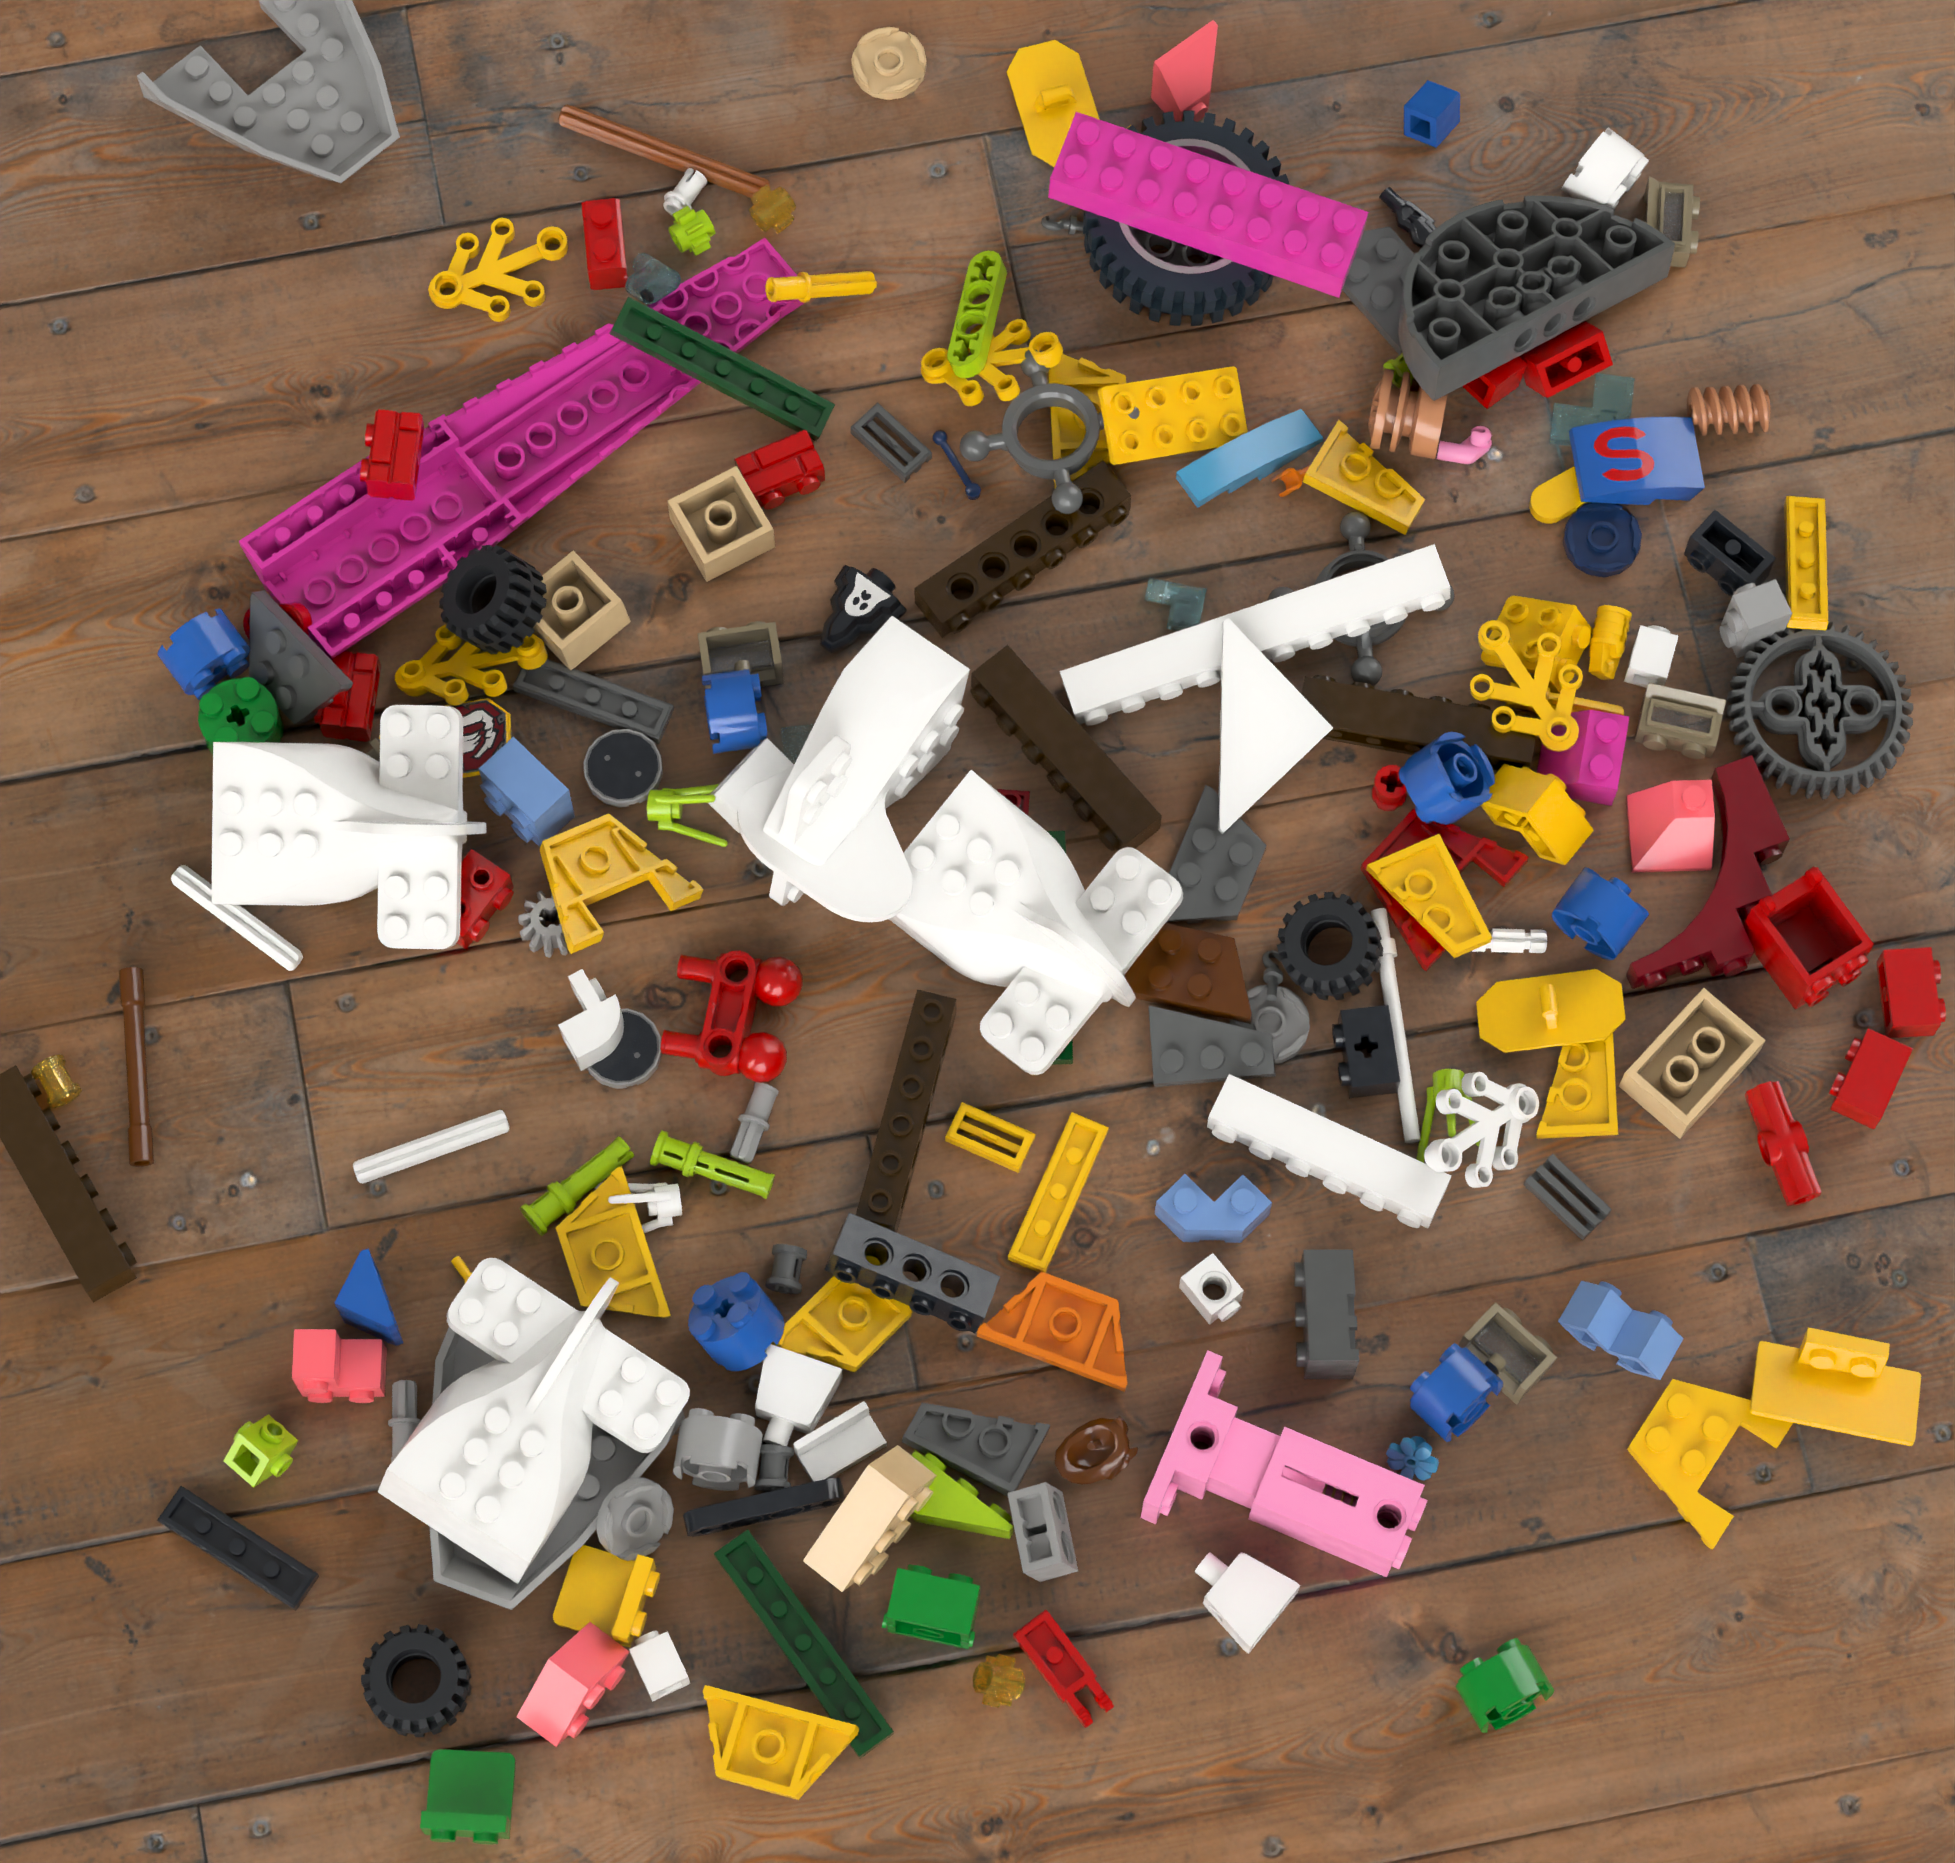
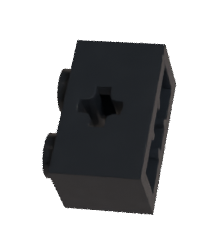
M1389 1005L1340 1010L1338 1024H1332L1334 1047L1341 1048L1343 1062L1338 1063L1340 1086H1347L1349 1099L1397 1093L1400 1077ZM1365 1046L1367 1053H1371L1370 1058H1364L1363 1053L1358 1051L1359 1047Z

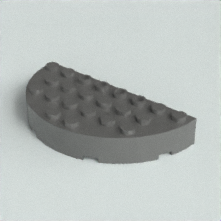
M1524 196L1523 202L1504 204L1501 199L1463 211L1445 221L1431 232L1426 238L1425 245L1418 253L1415 252L1407 269L1398 316L1399 342L1405 362L1421 388L1435 401L1665 279L1669 274L1675 243L1652 226L1637 218L1631 222L1614 215V208L1570 197Z

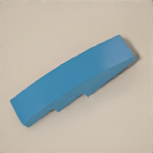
M1299 409L1255 428L1207 453L1177 471L1176 479L1197 508H1199L1224 491L1230 494L1256 477L1262 480L1323 442L1324 438L1305 412Z

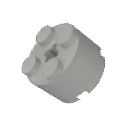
M701 1408L689 1410L688 1418L682 1420L680 1424L673 1468L674 1475L681 1480L683 1473L693 1476V1485L713 1490H739L741 1482H747L748 1488L753 1487L756 1482L763 1436L762 1432L754 1426L755 1418L741 1413L732 1414L730 1418L714 1416L713 1412Z

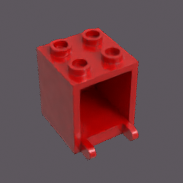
M1814 866L1808 869L1802 877L1775 894L1762 898L1756 906L1751 908L1743 925L1754 948V954L1795 1010L1805 1003L1809 1007H1813L1829 995L1827 990L1832 986L1840 983L1844 987L1857 979L1862 974L1860 969L1869 962L1867 956L1874 946V943L1818 867ZM1829 960L1831 961L1829 964H1827V965L1824 966L1823 968H1821V969H1819L1818 971H1816L1815 973L1809 975V973L1812 972L1813 970H1815L1816 968L1820 967L1821 965H1823L1824 963H1826V962L1829 961Z

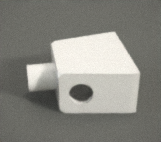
M770 1344L765 1351L768 1356L763 1361L755 1411L756 1416L770 1421L763 1442L787 1446L793 1429L805 1434H809L815 1429L840 1386L843 1375L841 1368Z
M1209 1552L1195 1570V1573L1213 1586L1204 1597L1203 1604L1248 1654L1296 1596L1300 1585L1294 1580L1242 1552L1229 1567Z

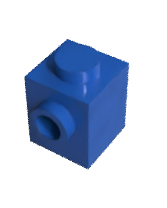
M1429 80L1404 105V135L1435 148L1460 122V92Z

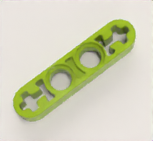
M995 251L980 252L971 259L968 266L947 353V359L955 375L960 378H970L979 374L984 369L1007 276V270L1002 258ZM983 294L990 295L985 302L972 304L976 297ZM973 324H982L979 331L972 334L965 333L966 329Z

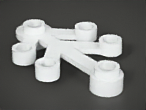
M1473 1072L1465 1074L1462 1079V1090L1468 1097L1486 1096L1500 1104V1106L1491 1111L1462 1097V1094L1457 1089L1441 1090L1436 1096V1106L1440 1113H1458L1475 1123L1452 1138L1434 1140L1426 1148L1424 1157L1426 1164L1436 1172L1455 1171L1462 1162V1152L1480 1140L1476 1163L1470 1164L1465 1171L1467 1184L1472 1188L1487 1187L1492 1182V1165L1497 1170H1510L1516 1167L1518 1163L1517 1147L1522 1124L1528 1122L1537 1114L1539 1099L1536 1092L1524 1084H1511L1504 1088L1488 1080L1483 1072ZM1506 1123L1503 1145L1496 1147L1499 1128Z

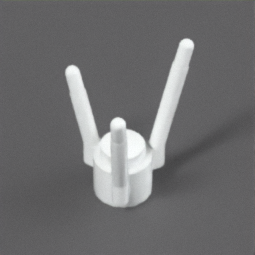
M601 1182L600 1184H598V1185L595 1187V1189H597L603 1182ZM666 1182L656 1184L628 1183L630 1191L638 1194L615 1195L608 1198L611 1204L647 1202L649 1216L657 1215V1219L642 1225L644 1234L659 1227L672 1226V1217L682 1215L678 1183L667 1185Z

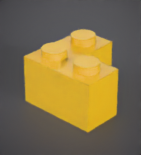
M1503 764L1494 775L1495 784L1490 786L1489 794L1493 793L1491 798L1480 806L1495 825L1521 832L1539 858L1566 865L1594 831L1584 817L1586 815L1584 809L1571 800L1565 792L1567 789L1565 783L1557 776L1550 773L1547 775L1536 773L1524 766L1518 768Z

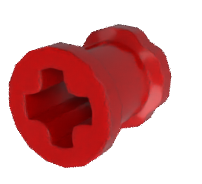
M1397 765L1382 767L1377 771L1374 778L1371 798L1377 807L1384 811H1395L1398 807L1404 805L1407 798L1406 786L1399 778L1401 767ZM1387 784L1395 785L1394 792L1386 791Z

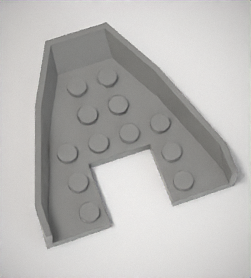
M259 0L261 9L303 53L249 95L239 87L201 45L153 82L144 72L137 75L144 98L247 152L338 183L345 181L400 138L381 64L352 0Z
M450 1327L435 1360L432 1405L440 1394L454 1381L496 1360L454 1332ZM683 1409L659 1446L649 1453H641L634 1450L593 1423L590 1461L583 1483L518 1584L430 1527L433 1580L512 1610L584 1545L596 1530L598 1512L606 1496L624 1481L631 1478H640L665 1448L681 1424V1421L685 1418Z

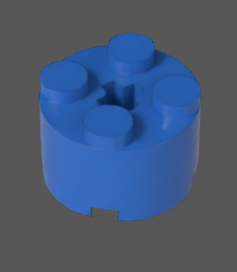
M215 609L216 616L210 617L207 612H204L189 620L169 637L173 644L167 651L163 645L158 650V657L187 695H195L198 700L225 676L229 675L230 678H235L249 667V662L246 658L249 655L250 647L222 609Z
M749 669L702 675V686L710 685L711 687L705 689L704 696L710 740H719V743L712 744L713 754L757 747L760 741L765 740L766 736H768L765 714L757 713L755 702L761 701L762 697L758 673L750 674Z
M1447 732L1442 734L1409 757L1405 765L1399 770V778L1406 786L1409 796L1416 805V814L1425 823L1435 821L1445 825L1453 824L1488 801L1493 794H1489L1490 786L1495 784V776L1488 758L1476 744L1470 747L1463 742L1462 739L1466 736L1460 733Z
M1585 867L1556 904V908L1552 912V919L1572 940L1578 935L1581 939L1588 942L1584 948L1590 953L1606 960H1614L1627 946L1647 919L1649 913L1643 906L1634 902L1628 896L1631 893V889L1623 881L1616 877H1611L1607 881L1592 869Z
M740 1272L734 1276L724 1278L713 1285H703L693 1294L692 1301L694 1305L689 1314V1330L708 1355L718 1365L724 1366L726 1370L742 1371L757 1365L768 1356L765 1350L772 1342L777 1345L782 1338L784 1332L783 1315L757 1282L746 1272Z
M1456 1343L1452 1344L1441 1355L1439 1359L1441 1364L1431 1374L1427 1371L1423 1372L1410 1387V1390L1414 1393L1410 1398V1408L1446 1442L1451 1441V1432L1459 1437L1468 1430L1489 1408L1490 1405L1486 1402V1397L1492 1391L1498 1396L1503 1387V1381L1468 1348H1461Z

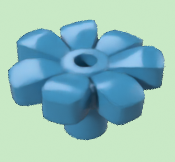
M1420 1436L1404 1437L1400 1445L1391 1443L1386 1452L1389 1467L1393 1470L1401 1469L1400 1475L1411 1480L1414 1474L1420 1480L1431 1478L1432 1473L1437 1471L1439 1465L1438 1459L1430 1456L1433 1448Z

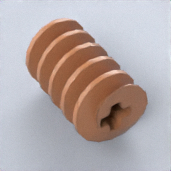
M1753 384L1748 394L1747 388L1744 385H1737L1733 394L1729 386H1722L1717 395L1714 387H1706L1702 396L1698 387L1691 388L1687 397V417H1692L1693 426L1698 425L1702 436L1707 435L1709 424L1714 425L1717 435H1722L1724 424L1729 423L1732 434H1737L1740 423L1745 424L1748 433H1753L1755 422H1760L1762 431L1768 432L1770 425V399L1768 391L1766 389L1763 392L1760 384Z

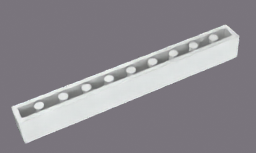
M1435 544L1062 670L1060 674L1075 720L1079 724L1096 725L1107 720L1109 714L1121 710L1124 713L1134 712L1143 708L1147 701L1159 697L1161 700L1173 699L1181 695L1183 689L1194 685L1203 688L1219 682L1221 677L1222 622L1227 617L1268 660L1272 659L1273 662H1281L1293 657L1295 651L1309 646L1312 650L1320 649L1331 644L1333 638L1348 634L1349 637L1364 634L1370 630L1371 625L1383 621L1386 624L1397 623L1404 620L1408 616L1407 613L1423 609V611L1438 609L1445 604V600L1450 599V585Z

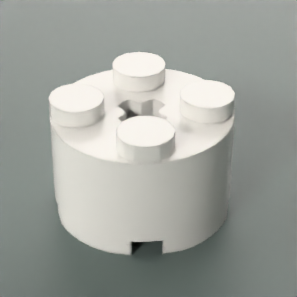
M1608 127L1585 153L1575 170L1576 173L1569 175L1561 189L1572 198L1591 201L1615 209L1619 199L1625 191L1628 192L1632 188L1649 160L1644 157L1645 155Z

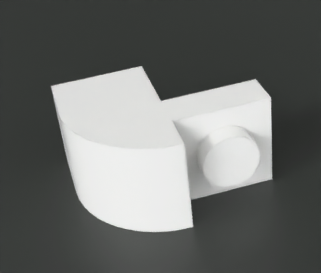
M583 969L571 974L568 978L571 988L584 1011L558 1025L562 1038L581 1071L609 1056L620 1043L624 1031L623 1015L616 994L607 999L597 979L588 980Z

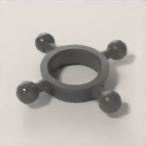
M1030 350L1025 353L1026 359L1020 363L1023 373L1032 379L1033 387L1019 394L1011 402L1003 418L1002 433L987 436L981 431L967 432L961 438L960 452L967 460L978 462L985 459L992 450L1001 449L1008 451L1017 464L1027 473L1043 479H1055L1056 488L1052 493V504L1057 511L1071 514L1080 508L1083 495L1079 487L1071 483L1070 475L1079 471L1090 459L1098 443L1100 431L1104 428L1102 412L1097 413L1090 399L1079 390L1063 384H1048L1046 374L1050 368H1046L1045 365H1039L1033 358ZM1062 407L1072 411L1082 420L1086 428V434L1081 445L1070 455L1054 460L1040 459L1029 454L1018 441L1017 434L1023 420L1038 409ZM1135 407L1128 414L1130 418L1137 419L1140 414L1139 409Z
M1352 511L1342 518L1340 531L1343 537L1349 541L1350 552L1338 556L1328 564L1319 574L1314 585L1333 579L1346 570L1366 568L1389 560L1382 554L1365 550L1364 539L1368 537L1371 531V523L1364 513ZM1451 585L1450 599L1445 600V604L1435 609V611L1445 610L1452 605L1455 594ZM1278 587L1269 594L1268 600L1295 591L1288 587ZM1406 618L1393 624H1386L1383 621L1371 625L1369 631L1355 637H1349L1348 634L1333 638L1345 645L1357 647L1358 659L1355 660L1351 667V676L1355 682H1364L1372 686L1379 682L1382 677V666L1373 657V646L1393 637L1400 630Z

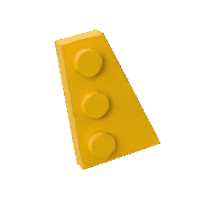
M1338 420L1305 473L1303 482L1406 535L1422 509L1425 499L1393 469H1386L1372 456L1374 451L1364 442L1359 444L1347 433L1348 427Z
M1613 1033L1606 1040L1562 1046L1558 1067L1552 1087H1550L1542 1121H1540L1537 1130V1139L1618 1135Z

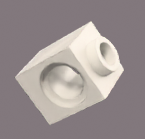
M1640 625L1624 682L1647 688L1648 683L1664 686L1678 635L1670 634L1669 630L1661 626L1651 625L1645 627Z
M1213 1253L1180 1279L1179 1288L1209 1325L1218 1318L1222 1322L1228 1320L1241 1308L1239 1302L1242 1300L1244 1290ZM1210 1284H1216L1224 1290L1225 1295L1219 1300H1211L1204 1295L1203 1288Z
M652 1631L635 1640L636 1646L629 1649L652 1702L690 1684L689 1677L668 1631L660 1635L658 1631Z

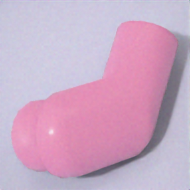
M1477 426L1471 430V436L1461 444L1440 441L1437 460L1462 464L1474 463L1489 451L1492 445L1490 440L1492 436L1491 431L1484 426Z

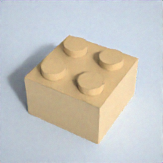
M737 466L667 501L670 520L706 582L775 548L774 529Z
M574 550L542 575V583L546 584L547 589L543 598L547 599L546 608L541 610L543 617L540 623H536L533 628L535 630L534 633L543 640L544 644L570 671L631 622L622 600Z

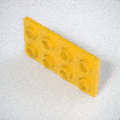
M1234 366L1105 386L1098 389L1112 465L1218 448L1248 432L1237 368ZM1137 407L1140 412L1137 419L1130 418L1128 414Z
M1808 1327L1800 1348L1765 1341L1759 1342L1756 1352L1750 1413L1752 1415L1912 1446L1916 1439L1921 1374L1915 1371L1885 1366L1889 1357V1343Z

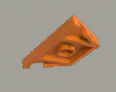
M1041 1271L1027 1284V1287L1022 1292L1014 1295L1003 1305V1309L987 1323L984 1322L977 1331V1337L1123 1392L1126 1390L1127 1375L1124 1362L1119 1302L1112 1297Z

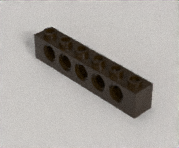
M1104 460L1071 482L1078 486L1082 492L1083 501L1080 507L1084 505L1094 506L1097 509L1095 513L1084 514L1079 509L1071 514L1061 513L1053 506L1052 496H1050L914 588L915 604L942 638L950 632L954 634L961 632L971 623L975 615L983 610L985 612L992 611L1001 604L1006 594L1014 589L1020 591L1033 582L1037 573L1046 567L1049 570L1057 567L1065 560L1068 552L1077 546L1079 548L1088 546L1096 539L1099 531L1108 525L1115 527L1128 517L1131 507V494ZM1053 526H1060L1066 532L1062 535H1052L1047 530ZM1022 547H1028L1034 550L1035 553L1029 557H1023L1018 555L1016 551ZM995 568L1001 570L1004 574L998 578H990L984 573L989 569ZM958 590H967L972 596L968 599L960 600L955 598L953 593Z
M918 989L856 1216L894 1232L898 1231L956 1017L955 998Z

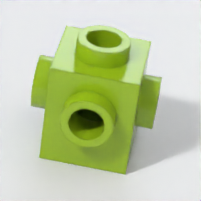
M268 1414L254 1424L251 1421L246 1422L237 1431L233 1439L234 1443L223 1461L254 1488L272 1475L275 1477L281 1476L293 1462V1458L290 1455L298 1440L283 1425Z

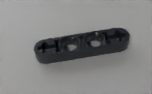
M829 1478L696 1508L684 1513L683 1518L687 1536H702L834 1506L845 1500V1494L841 1479Z

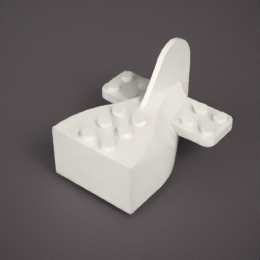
M893 616L887 620L844 668L828 696L794 766L750 787L743 794L739 802L737 822L741 836L752 853L774 871L769 897L781 906H785L790 900L793 903L797 902L803 893H806L830 911L847 919L860 922H879L899 914L910 899L913 886L912 873L885 809L900 798L905 797L950 750L951 744L959 732L956 724L964 712V707L961 706L970 669Z
M389 706L382 713L380 720V762L361 751L336 744L213 742L211 904L323 905L349 901L378 888L377 932L382 944L390 948L445 949L454 946L460 937L462 844L466 843L467 835L486 833V823L467 822V813L463 810V717L459 710L451 706Z
M970 770L903 853L912 873V892L905 908L889 920L960 974L984 984L1007 987L983 1017L980 1023L981 1034L991 1046L1022 1070L1031 1075H1039L1049 1069L1102 1002H1108L1113 998L1127 1007L1134 1002L1136 996L1124 975L1179 907L1183 900V891L1180 883L1141 852L1130 847L1117 851L1085 890L1070 859L1057 841L974 771Z
M487 1258L478 1264L451 1303L447 1312V1323L454 1332L496 1360L463 1375L440 1394L387 1468L378 1493L518 1584L583 1483L590 1461L593 1423L634 1450L641 1453H649L659 1446L684 1408L690 1396V1389L682 1378L605 1329L600 1319L619 1285V1282L610 1277L586 1311H578L497 1258Z

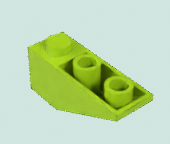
M916 1450L912 1453V1457L937 1476L929 1486V1489L933 1491L932 1496L920 1511H913L910 1515L911 1518L919 1523L1006 1539L1011 1538L1014 1526L1009 1523L1012 1518L1005 1510L994 1503L990 1507L977 1498L979 1492L975 1487L963 1478H959L956 1482L944 1472L947 1467L931 1453L927 1452L925 1456Z

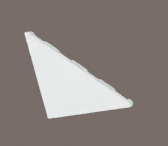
M1228 617L1222 622L1218 830L1222 834L1333 729L1323 716Z

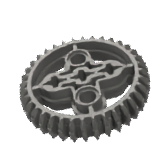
M1833 621L1828 623L1826 630L1795 628L1793 632L1790 628L1786 627L1781 637L1774 633L1769 637L1767 643L1762 640L1756 643L1754 646L1755 652L1749 650L1745 654V663L1741 662L1738 664L1735 671L1738 676H1733L1730 682V686L1734 690L1729 691L1727 695V700L1732 705L1728 706L1726 713L1728 717L1734 718L1728 725L1729 731L1738 732L1733 739L1734 745H1746L1740 754L1742 758L1752 755L1757 767L1765 769L1762 775L1763 781L1774 776L1777 778L1775 783L1776 789L1783 787L1784 783L1791 785V796L1795 795L1799 788L1805 789L1804 794L1807 799L1812 798L1815 790L1819 791L1822 800L1828 798L1831 790L1839 799L1844 796L1846 788L1853 795L1859 792L1860 784L1868 789L1873 785L1874 777L1878 780L1885 777L1887 773L1885 768H1894L1897 763L1895 757H1901L1905 750L1902 744H1906L1910 739V733L1907 730L1911 729L1913 718L1908 715L1912 713L1914 708L1913 703L1906 702L1911 696V689L1901 688L1906 682V675H1894L1899 665L1898 661L1887 664L1888 650L1877 653L1875 651L1878 644L1877 640H1872L1869 644L1862 641L1864 638L1863 631L1858 632L1856 637L1848 635L1850 632L1848 625L1844 626L1841 632L1835 631ZM1810 649L1809 652L1800 656L1795 664L1793 674L1794 686L1772 688L1763 693L1759 701H1752L1755 684L1768 665L1785 654ZM1830 651L1846 656L1866 669L1878 683L1886 700H1881L1879 694L1869 686L1842 685V672L1838 659ZM1816 670L1818 671V675H1819V676H1823L1821 682H1820V677L1817 676ZM1806 689V698L1802 705L1801 696ZM1816 701L1818 702V706H1820V710L1818 707H1814ZM1851 705L1863 706L1868 714L1859 715L1851 709ZM1772 706H1784L1789 711V715L1783 716L1775 713ZM1820 711L1822 713H1826L1824 718H1822V714L1820 713ZM1837 717L1839 723L1834 731L1833 723ZM1888 718L1884 738L1869 758L1855 767L1840 771H1830V769L1840 764L1845 756L1846 734H1860L1870 731L1878 725L1881 719ZM1753 719H1759L1763 728L1772 734H1797L1800 757L1804 764L1812 770L1794 765L1775 753L1761 737ZM1819 738L1820 743H1822L1823 749L1828 750L1826 756L1824 751H1822V746L1820 744H1817Z

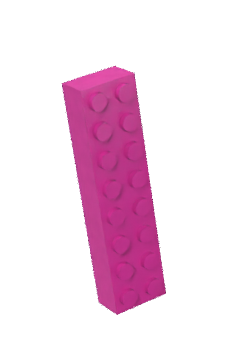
M1079 112L1075 113L1050 177L1048 198L1338 298L1341 295L1358 249L1369 213Z

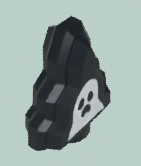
M844 565L834 580L837 590L830 599L833 613L824 623L820 646L830 653H834L851 645L860 634H874L891 616L899 620L907 612V609L892 594L896 589L893 581L876 568H871L865 574L852 566Z

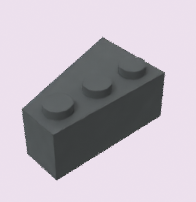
M1303 1250L1301 1262H1294V1286L1302 1287V1302H1295V1327H1303V1342H1296V1367H1304V1379H1353L1359 1363V1349L1355 1348L1357 1316H1355L1354 1297L1356 1293L1353 1250Z

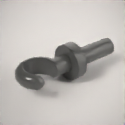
M1070 215L1069 220L1060 219L1059 222H1050L1049 216H1045L1041 220L1042 226L1051 231L1068 229V234L1074 235L1076 230L1083 231V222L1077 221L1076 216Z
M1271 950L1264 953L1262 957L1263 964L1267 968L1263 973V980L1267 983V1000L1274 1001L1277 997V985L1283 981V972L1279 969L1278 964L1273 963L1269 959L1273 957L1280 962L1282 961L1278 951Z

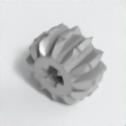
M538 891V903L526 900L524 907L528 913L518 916L519 924L524 927L520 931V936L522 940H531L529 947L532 952H536L544 946V953L548 958L553 955L554 948H559L560 953L566 956L568 949L561 924L558 926L550 924L547 928L545 925L547 920L554 923L559 919L552 893L551 898H545V894L542 891Z

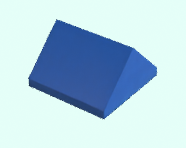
M369 1248L362 1250L334 1304L344 1323L395 1346L403 1344L404 1342L375 1261Z

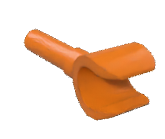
M1310 465L1298 470L1287 468L1272 478L1271 482L1280 479L1286 486V490L1279 494L1280 497H1285L1301 487L1305 473Z

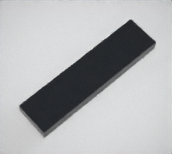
M180 1486L157 1520L175 1534L295 1611L319 1578L318 1573L182 1486Z

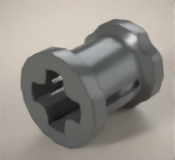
M787 1244L773 1245L772 1254L775 1257L771 1277L766 1279V1288L784 1294L801 1293L802 1285L799 1283L802 1262L807 1260V1250Z
M775 1444L761 1445L759 1479L756 1480L754 1488L763 1492H771L791 1487V1483L787 1482L789 1458L794 1456V1449Z

